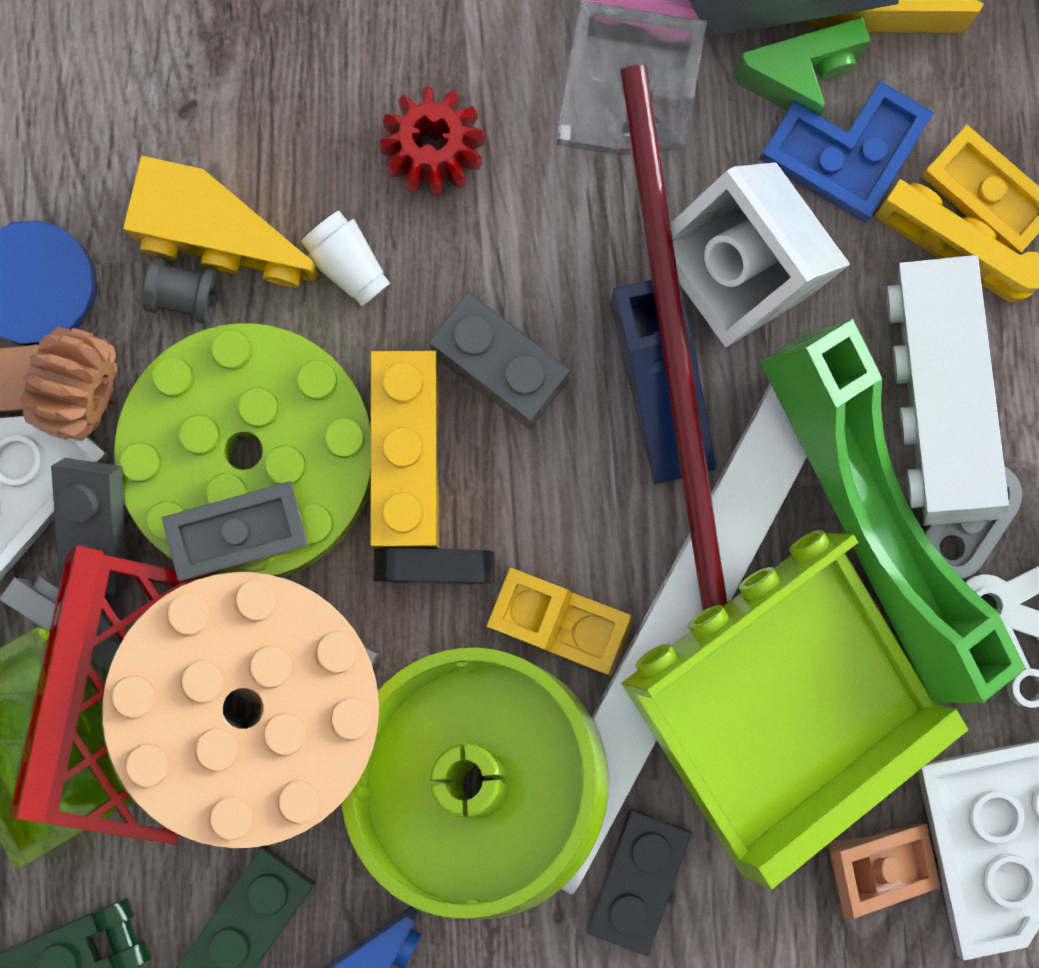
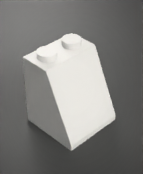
M776 162L735 166L727 170L670 223L679 284L725 348L809 298L850 265Z

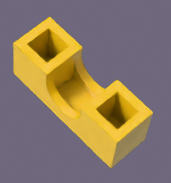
M371 351V546L374 549H439V486L437 474L439 361L436 351Z

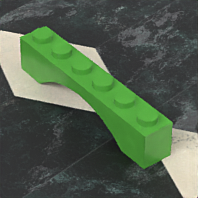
M850 319L806 333L760 361V364L845 533L854 534L859 542L853 546V549L917 676L933 703H984L1026 669L998 611L976 594L947 564L924 533L904 497L892 468L884 438L881 412L882 377L854 320Z

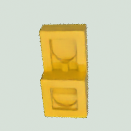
M510 567L486 627L612 677L635 617Z

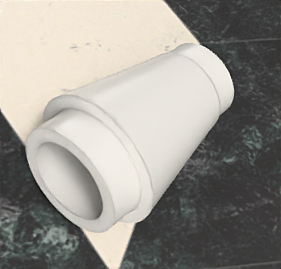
M339 210L321 222L300 242L309 252L307 257L313 261L315 267L350 297L355 298L361 307L390 284L383 275L384 272L356 221L352 219L348 222Z

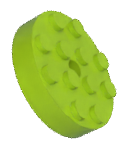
M254 323L228 324L202 330L180 340L161 353L137 379L123 405L115 436L114 460L115 465L122 466L125 506L133 521L148 540L172 559L161 517L291 481L294 484L310 547L209 575L252 572L269 574L280 578L289 576L315 564L332 552L354 528L363 513L371 493V417L365 402L345 370L332 356L308 339L285 329ZM240 436H243L245 439H259L263 448L262 457L258 464L246 470L237 469L232 464L234 463V450L242 442Z
M477 647L445 650L426 656L411 663L385 682L378 690L379 717L373 750L359 781L341 803L344 822L351 843L369 873L381 886L404 903L433 915L458 919H494L521 913L537 906L563 888L587 860L597 841L603 825L609 793V774L603 742L593 719L579 698L555 676L527 660L507 652ZM478 766L482 776L493 780L482 781V787L478 794L468 799L463 789L464 778L472 768Z

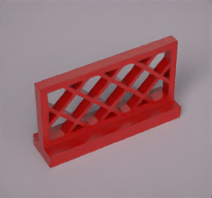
M76 545L66 553L8 818L177 845L179 835L165 827L161 829L137 824L123 803V800L129 796L124 789L117 793L96 762V760L107 754L105 744L90 753L77 734L76 727L79 714L99 700H103L105 685L90 664L93 647L114 633L122 643L127 634L125 626L141 617L165 595L198 579L184 583L178 582L175 570L103 555L104 551ZM109 573L135 578L149 599V602L119 621L104 598ZM151 582L173 587L159 595ZM102 613L110 627L96 636ZM88 679L96 693L82 702L86 680ZM73 745L82 760L68 769ZM88 767L108 797V800L85 816L59 812L65 781ZM114 807L124 822L98 817Z

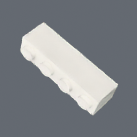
M978 255L899 263L896 285L886 286V302L889 323H900L903 345L893 346L896 384L907 383L910 406L900 407L899 411L903 446L914 445L917 469H907L906 471L910 508L921 507L923 526L1002 519L1009 507Z

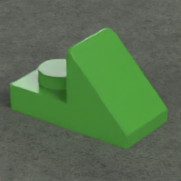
M863 17L743 52L735 70L738 85L787 111L792 103L796 101L816 114L821 115L825 108V103L816 74L819 73L821 79H831L846 74L857 66L856 62L859 61L871 41Z

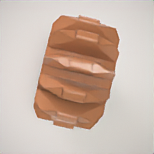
M56 327L49 335H45L39 342L38 352L30 357L31 365L29 371L23 377L26 384L20 399L24 407L25 422L39 428L40 431L64 440L71 438L83 441L89 436L91 432L99 427L103 412L108 410L110 395L115 390L113 388V381L118 368L115 363L116 353L114 346L107 344L105 340L93 336V333L77 328L70 330Z

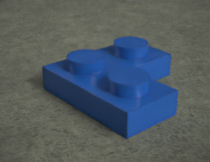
M879 81L849 132L794 101L762 152L759 160L764 163L776 162L787 177L866 223L934 112L882 81Z

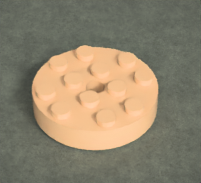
M232 572L198 579L177 588L153 604L135 622L117 649L108 672L102 700V729L107 754L117 778L135 804L161 826L182 837L199 843L228 848L259 847L290 839L307 831L332 813L352 791L367 766L376 738L379 717L378 690L371 661L363 643L344 616L325 599L300 584L269 574L252 572ZM235 690L236 692L249 694L254 699L256 705L261 704V708L257 710L255 722L247 729L231 726L223 714L225 698Z

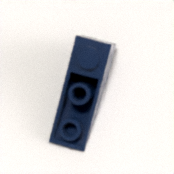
M652 280L614 288L609 304L654 485L681 479L682 475ZM681 292L707 470L710 472L716 470L693 336Z

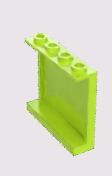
M816 530L804 535L790 546V557L775 568L767 567L751 574L739 585L741 593L724 606H712L696 615L688 623L690 631L672 645L662 644L645 653L636 662L635 666L638 670L621 682L740 874L771 890L969 730L956 708L933 703L846 556L845 552L859 543L854 534L824 533L823 530Z

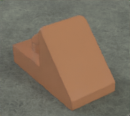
M927 823L906 824L866 838L834 839L827 845L838 900L844 919H856L940 888Z

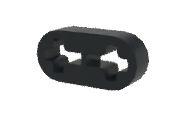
M413 548L374 549L373 581L390 583L495 584V551Z

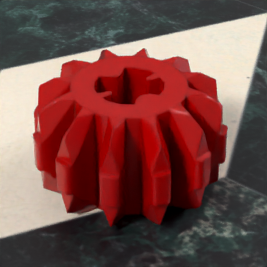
M426 86L422 89L421 94L423 103L416 105L410 97L402 95L398 99V103L403 116L397 114L384 115L382 120L383 126L390 135L379 140V149L381 154L393 156L386 165L387 171L392 178L408 173L406 178L408 191L415 193L420 189L424 180H430L432 195L439 197L443 194L442 179L448 177L454 186L461 189L466 185V177L461 167L470 170L480 169L482 157L474 149L484 145L486 137L484 130L472 127L478 119V113L474 106L457 110L459 99L458 94L453 90L444 96L441 103L435 102L433 89ZM429 133L435 140L443 138L444 147L436 151L430 144L422 146L421 137Z

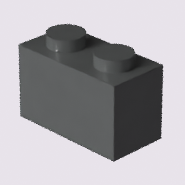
M469 291L428 341L430 350L436 351L438 360L529 430H531L569 380V368Z

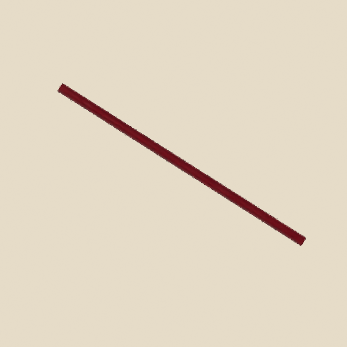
M633 65L620 69L701 607L702 611L712 606H724L728 602L647 66Z

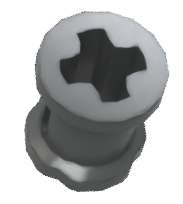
M155 256L148 267L145 277L143 309L147 312L157 313L162 308L195 315L196 322L208 325L217 305L220 272L209 267L202 273L169 266L166 258Z

